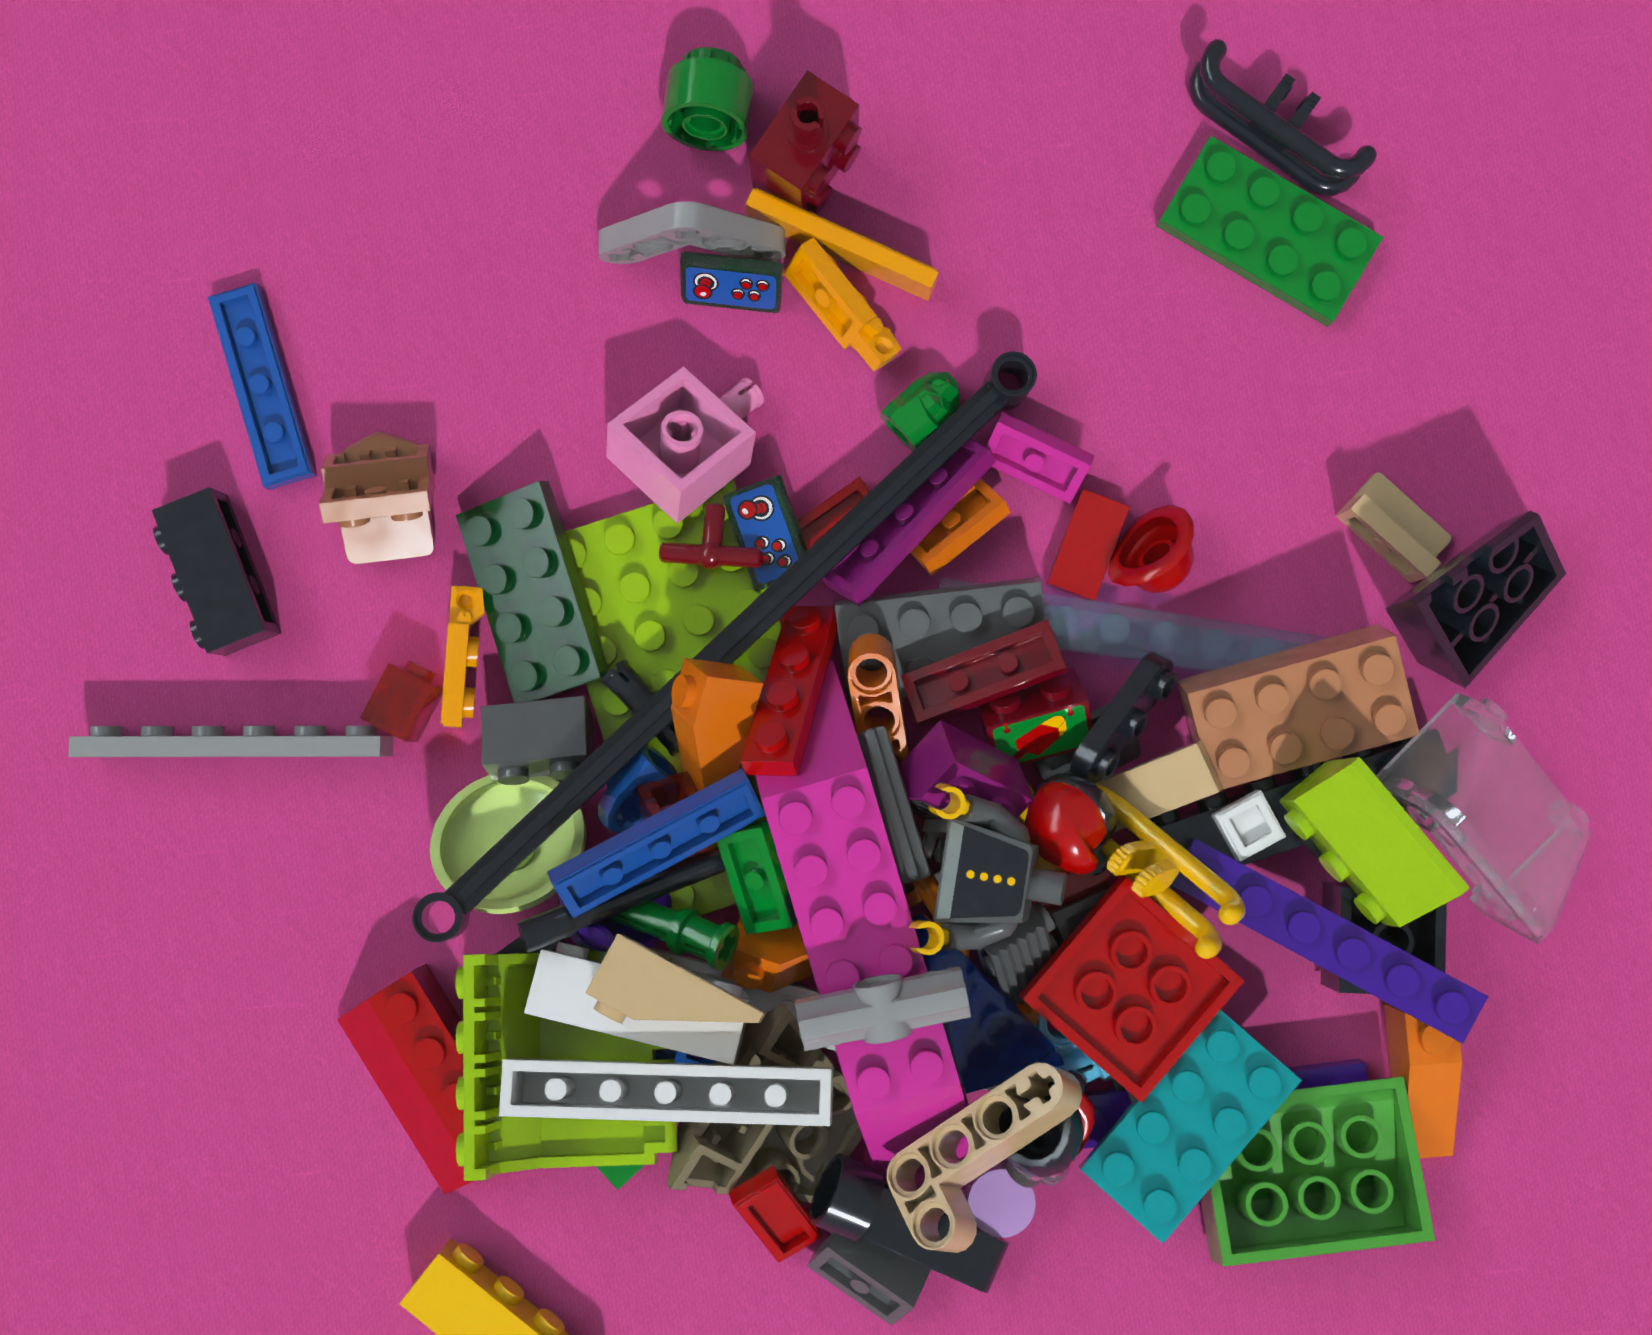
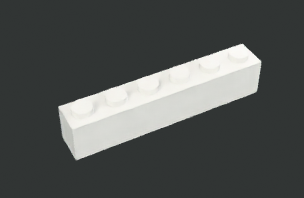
M534 1058L503 1059L499 1116L830 1126L832 1124L834 1067Z

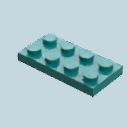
M1220 1010L1141 1103L1136 1099L1079 1165V1168L1163 1244L1302 1080Z

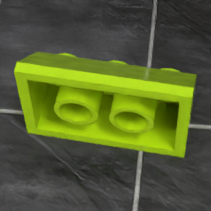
M1360 757L1326 761L1279 800L1288 811L1284 815V819L1290 828L1303 840L1306 841L1310 838L1323 853L1319 857L1322 866L1337 881L1342 882L1345 879L1358 895L1354 899L1355 905L1374 924L1381 922L1384 925L1402 927L1461 896L1470 888Z

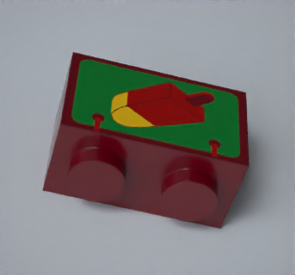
M1075 667L1067 669V673L978 706L986 744L1018 760L1019 765L1077 750L1093 725L1089 701Z

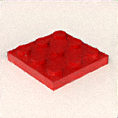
M1122 875L1022 990L1019 996L1142 1103L1244 983V980L1217 956L1210 959L1199 957L1195 952V944L1198 939L1149 896L1144 898L1138 896L1131 888L1133 882L1128 877Z

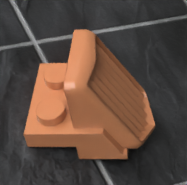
M377 431L345 448L341 453L326 455L321 467L325 487L319 502L323 524L338 522V525L341 527L346 556L351 563L364 564L422 557L433 552L435 539L431 505L435 485L429 443L417 444L405 438Z

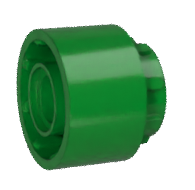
M701 47L683 55V60L670 68L661 123L663 129L671 138L688 147L705 151L730 150L745 142L748 136L754 84L741 61L728 51L713 47Z

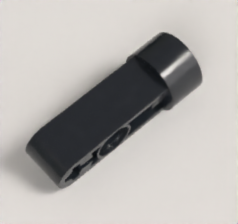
M841 1153L835 1155L826 1166L816 1186L810 1206L809 1220L812 1225L850 1242H856L863 1238L985 1293L989 1292L1009 1245V1242L1005 1239L993 1237L982 1232L977 1227L973 1243L966 1250L959 1253L927 1250L921 1247L913 1238L888 1184L884 1183L882 1172ZM946 1213L941 1216L938 1222V1232L942 1239L947 1235L950 1227V1221Z

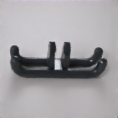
M1215 39L1207 45L1200 62L1194 67L1189 78V95L1194 106L1208 119L1301 185L1319 195L1334 196L1348 191L1375 162L1377 153L1374 147L1370 145L1360 147L1352 157L1340 158L1299 130L1321 99L1313 91L1309 96L1304 97L1296 108V113L1289 121L1275 113L1280 102L1284 101L1292 90L1293 83L1296 80L1289 74H1285L1263 104L1223 75L1220 64L1227 53L1226 43L1223 40Z

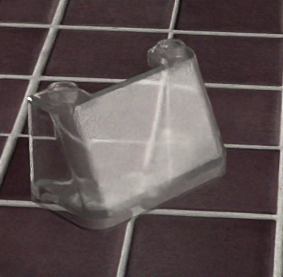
M1456 693L1419 731L1420 735L1414 736L1376 777L1395 799L1408 805L1406 808L1411 813L1410 817L1413 821L1434 836L1474 883L1475 887L1471 890L1473 895L1469 899L1483 915L1526 939L1540 944L1556 927L1592 837V833L1587 826L1590 819L1579 807L1564 798L1507 727L1505 722L1508 717L1496 703L1487 698L1477 701Z

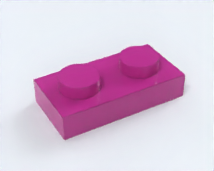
M1002 412L986 445V448L990 449L996 461L991 467L1069 504L1072 502L1090 469L1095 456Z

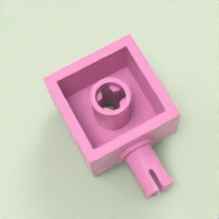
M683 366L607 424L606 457L678 524L750 466L756 432L742 419L755 408L763 405L764 396L762 391L756 384L747 391L746 388L752 385V380L745 377L718 398Z

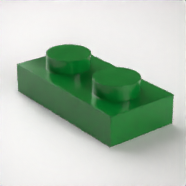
M768 821L749 824L717 841L746 935L794 927L798 921Z

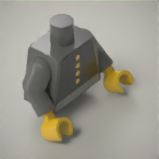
M946 783L935 785V788L949 792L950 803L941 810L929 805L928 809L933 814L949 819L933 917L934 922L917 920L910 924L909 928H925L929 934V939L925 946L921 948L910 947L913 953L933 955L940 951L941 948L945 951L981 949L1012 936L1018 923L1028 921L1032 901L1062 905L1067 874L1037 868L1039 845L1030 842L1029 830L1022 822L999 803L970 794L964 795L961 790Z

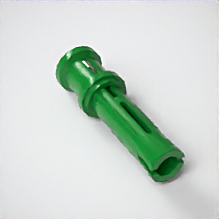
M650 901L609 918L619 924L665 941L666 946L672 953L684 955L687 952L707 960L710 968L717 971L723 970L730 963L739 941V928L735 924L725 922L722 925L701 918L698 910L689 907L675 910L655 901Z

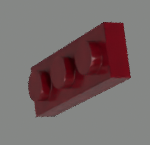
M1047 619L903 674L901 678L916 722L920 727H924L1067 673L1068 670Z

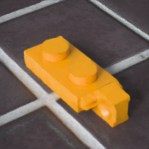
M814 237L801 244L786 267L784 275L845 350L850 346L855 349L873 372L894 359L902 349L891 330L884 327L881 319L877 318L866 298L854 288L841 272L833 257L825 252Z
M470 586L451 587L441 724L444 727L463 728V719L474 717L476 688L466 687L467 667H477L479 637L470 636V628L485 615L483 588Z

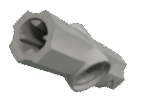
M960 966L930 971L902 978L900 974L874 976L854 983L851 989L795 1000L798 1025L805 1051L862 1039L865 1043L869 1044L891 1042L909 1036L915 1028L971 1017L966 986Z

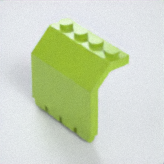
M589 951L587 959L602 963L607 952ZM540 953L463 955V966H459L456 972L457 997L463 999V1021H459L456 1028L458 1054H463V1076L457 1080L456 1104L459 1110H464V1132L459 1133L457 1137L456 1160L459 1167L464 1166V1181L487 1180L499 1173L538 1168L649 1165L658 1162V1153L677 1152V1122L499 1116L503 1059L534 1058L675 1063V1059H656V1050L667 1048L524 1013Z

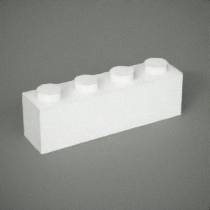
M558 942L556 951L541 949L524 1013L731 1065L737 1063L746 1023L633 1020L626 1016L623 1023L620 1024L594 1010L597 999L585 993L601 965V962L587 959L589 949L563 942ZM712 979V983L750 1004L752 1003L751 999L741 997L742 986Z

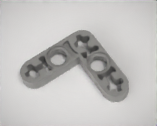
M683 201L670 203L604 227L598 231V258L601 261L613 264L640 262L687 245L755 262L776 261L786 256V238L783 227L698 202Z

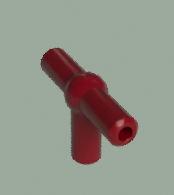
M709 503L705 506L702 544L663 542L659 548V559L664 563L698 564L706 569H717L720 566L760 568L763 563V550L754 547L722 546L725 507L721 504Z

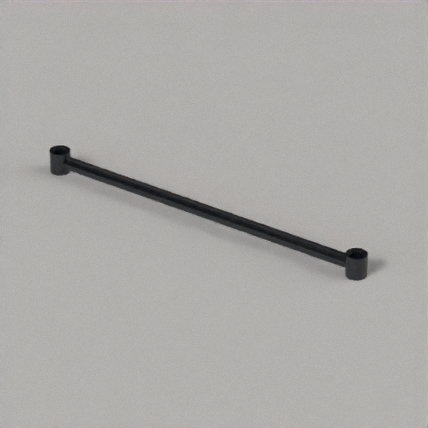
M1016 351L1000 355L987 373L982 387L692 659L733 664L1000 410L1014 409L1024 401L1037 379V370L1033 361L1027 355ZM1003 372L1013 374L1019 380L1020 389L1009 390L1000 383L998 374ZM681 670L445 892L428 894L416 904L412 921L416 932L423 939L430 942H444L462 934L469 923L470 912L673 721L671 691L673 682L680 675ZM438 901L448 903L455 913L454 924L446 932L435 930L429 923V911Z

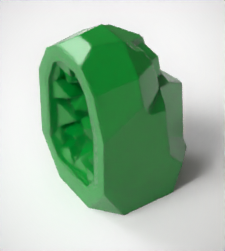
M930 372L918 380L916 379L898 397L892 400L881 411L880 418L908 449L914 451L957 410L960 403L958 383L948 372Z

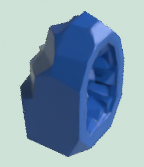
M647 744L606 783L607 790L598 805V818L605 828L619 834L666 809L674 801L683 786L675 767L662 753Z

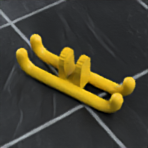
M1094 783L1110 799L1115 808L1117 820L1141 839L1140 841L1120 846L1111 838L1101 849L1107 858V869L1115 876L1124 875L1133 882L1132 890L1138 896L1143 898L1149 896L1196 937L1198 941L1195 944V952L1199 957L1210 959L1216 956L1222 948L1219 932L1205 916L1172 890L1170 885L1178 873L1181 872L1221 906L1218 916L1220 921L1226 925L1237 924L1245 916V905L1242 898L1227 882L1123 797L1105 786Z

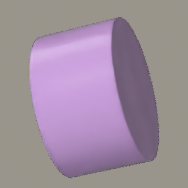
M1001 1161L965 1186V1198L974 1214L977 1227L982 1232L993 1237L1006 1238L1022 1232L1034 1216L1036 1200L1030 1182L1025 1173L1009 1161Z

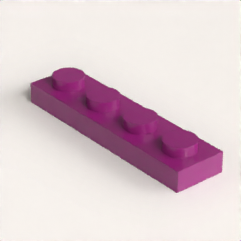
M971 439L965 443L822 579L826 586L859 607L996 462L990 449Z

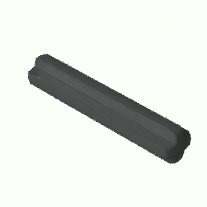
M884 726L869 728L858 734V740L902 883H912L925 879L930 875L931 870L888 729Z

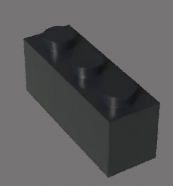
M208 487L152 510L157 526L153 528L155 540L162 552L169 555L176 572L171 575L172 584L180 599L187 602L194 619L190 621V630L200 648L205 649L206 653L227 656L281 634L227 494Z

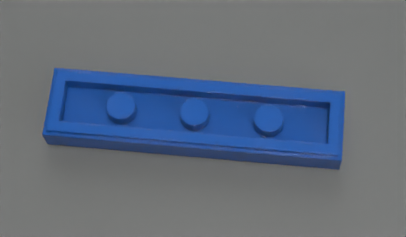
M255 282L209 296V304L263 488L272 490L317 476L262 287Z
M741 768L547 871L553 887L572 917L575 918L766 815L747 776Z

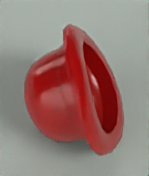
M1166 505L1154 508L1141 516L1125 532L1113 551L1108 568V575L1111 581L1124 587L1137 586L1150 593L1167 592L1182 583L1190 573L1194 561V551L1191 544L1194 538L1193 519L1186 509L1175 505Z

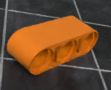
M865 634L852 642L848 657V683L857 736L869 728L886 727L899 765L910 753L895 652L892 644L885 637L878 634ZM870 658L881 661L884 666L876 671H867L858 664ZM874 707H884L891 711L888 716L882 718H875L867 712Z

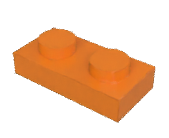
M980 478L910 554L932 576L1011 512L1005 500Z

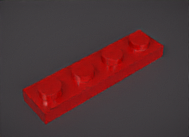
M835 605L793 606L785 614L740 761L746 775L798 776L838 630Z

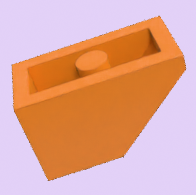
M740 916L737 925L739 928L738 945L732 960L723 969L721 977L735 981L744 988L759 989L771 993L813 976L798 923L792 928L746 935Z

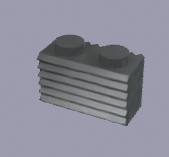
M1040 902L1031 904L1028 921L1018 923L1012 936L975 951L978 955L983 975L1008 1009L1015 1010L1016 1003L1024 1004V1000L1019 994L1059 948L1056 940L1050 934L1055 929V924L1048 911Z

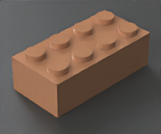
M1378 624L1177 680L1193 743L1202 741L1223 789L1420 735L1396 635Z

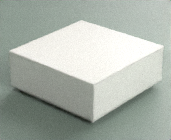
M1255 790L1211 814L1236 861H1242L1286 837L1261 790Z

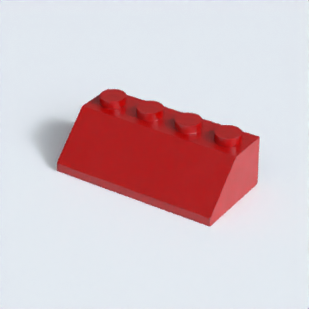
M426 963L374 994L337 1020L443 1193L447 1194L473 1182L464 1181V1166L459 1167L456 1160L457 1137L459 1133L464 1132V1110H459L456 1104V1084L458 1078L463 1076V1054H458L456 1028L458 1022L462 1020Z

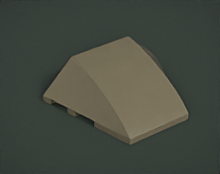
M783 1004L767 1012L762 1022L746 1023L736 1064L834 1067L832 1124L830 1126L679 1122L677 1128V1152L672 1154L667 1185L670 1189L686 1191L687 1186L713 1188L716 1194L729 1195L728 1192L774 1165L801 1202L811 1203L819 1179L831 1159L839 1153L850 1157L863 1135L852 1107L844 1077L820 1048L817 1050H804L798 1021ZM719 1061L714 1062V1064H727Z

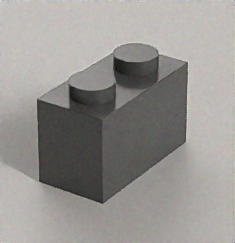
M578 696L481 706L482 766L493 781H498L504 785H521L529 782L530 777L548 775L556 780H564L594 752L592 712L585 697Z

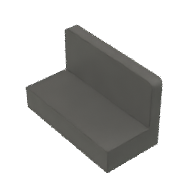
M831 1234L815 1249L807 1267L891 1326L915 1307L931 1271L928 1267L863 1238L856 1242H850L835 1234Z

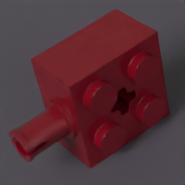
M807 70L748 155L752 187L817 214L831 195L833 187L829 184L838 170L844 173L847 172L860 152L861 146L857 144L862 130L859 126L860 105Z

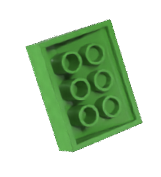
M1404 1077L1294 1089L1201 1199L1210 1259L1225 1267L1436 1241Z

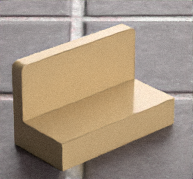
M1380 472L1373 474L1335 515L1409 583L1423 580L1431 575L1441 564L1436 557L1451 541V535Z

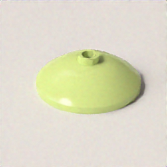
M488 775L474 781L458 792L439 815L430 841L432 868L444 890L446 891L560 782L549 776L530 777L529 782L525 784L504 785L498 781H493ZM579 808L473 910L490 914L519 912L532 908L557 893L547 871L584 852L586 825L581 809Z

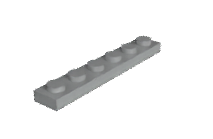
M89 726V736H69V757L393 756V736H377V726H346L345 736H326V726H294V736H275V726H243V736H224L225 726H192V736H173L174 726H141V736H123V726Z

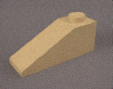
M622 934L616 935L585 992L597 999L594 1010L620 1024L623 1023L626 1016L633 1020L760 1023L766 1014L765 1011Z

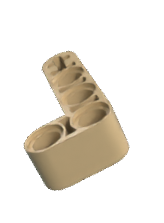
M1047 1063L1029 1065L898 1152L891 1159L887 1168L886 1178L888 1186L918 1245L927 1250L959 1253L966 1250L973 1243L976 1236L977 1223L961 1188L1070 1117L1078 1109L1082 1100V1089L1079 1081L1073 1074ZM1050 1081L1055 1083L1051 1088L1048 1086ZM1050 1094L1051 1099L1049 1101L1043 1099ZM1010 1107L1013 1115L1010 1128L1002 1133L999 1127V1118L1002 1112ZM966 1136L969 1144L966 1157L959 1161L956 1154L957 1145ZM923 1165L925 1180L923 1185L917 1189L914 1177L916 1170ZM946 1213L950 1221V1227L947 1235L942 1239L938 1232V1222L941 1216Z

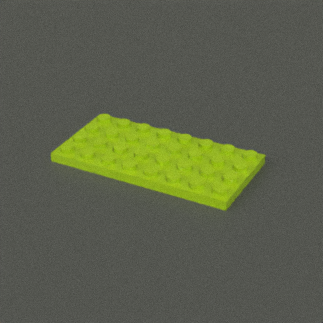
M734 479L678 524L656 503H652L565 531L608 670L613 668L616 671L618 669L616 664L626 659L634 671L654 691L659 690L682 669L684 658L692 659L768 588L767 583H760L757 580L753 568L720 566L717 569H706L698 564L664 563L659 559V548L663 542L702 544L705 506L709 503H717L725 507L722 546L745 547L730 504L731 498L739 495ZM778 620L733 664L740 665L758 680L764 681L781 630L780 621ZM602 679L586 685L605 741L630 718L632 712L607 686L603 685ZM655 737L648 745L668 759L675 767L683 783L674 801L668 806L670 807L687 798L680 754L678 752L676 755L671 756L668 753L669 751ZM740 763L739 770L742 768V770L744 771L742 764ZM746 775L765 813L756 776ZM764 816L752 823H758L768 820L767 817ZM715 842L689 857L717 847L718 844ZM726 871L670 893L673 909L679 910L689 907L698 910L700 915L736 904Z

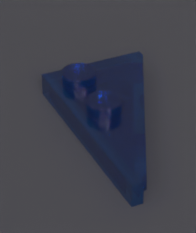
M925 914L911 917L912 921L932 922ZM915 928L921 948L927 944L929 934L925 928ZM941 948L940 951L933 955L922 954L927 972L959 966L962 970L971 1017L944 1022L967 1094L1002 1084L1034 1063H1047L1055 1067L1064 1065L1060 1050L961 950L945 951Z

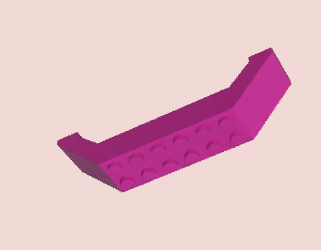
M831 660L826 670L798 776L755 775L819 995L851 989L854 983L874 976L900 974L902 978L927 972L923 955L913 953L910 950V947L920 948L915 928H909L913 922L867 765L834 662ZM943 1023L915 1028L909 1036L891 1042L869 1044L865 1043L862 1039L834 1045L857 1122L876 1170L882 1172L884 1181L887 1180L888 1165L898 1152L966 1108L963 1091ZM966 1136L957 1145L956 1154L958 1158L967 1155L969 1144ZM921 1165L916 1171L924 1169L923 1165Z

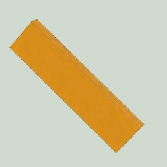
M758 188L752 189L745 204L748 217L783 227L785 229V237L800 244L814 237L833 259L929 301L936 286L939 273L937 269Z

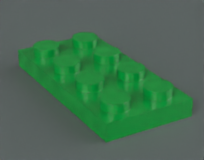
M1211 135L1156 227L1326 327L1331 325L1336 319L1384 238Z

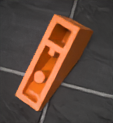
M684 658L680 675L673 682L671 711L687 797L739 770L741 757L763 687V683L740 665Z
M1384 1004L1391 1078L1404 1077L1419 1157L1453 1156L1462 1072L1461 1043L1390 1004Z

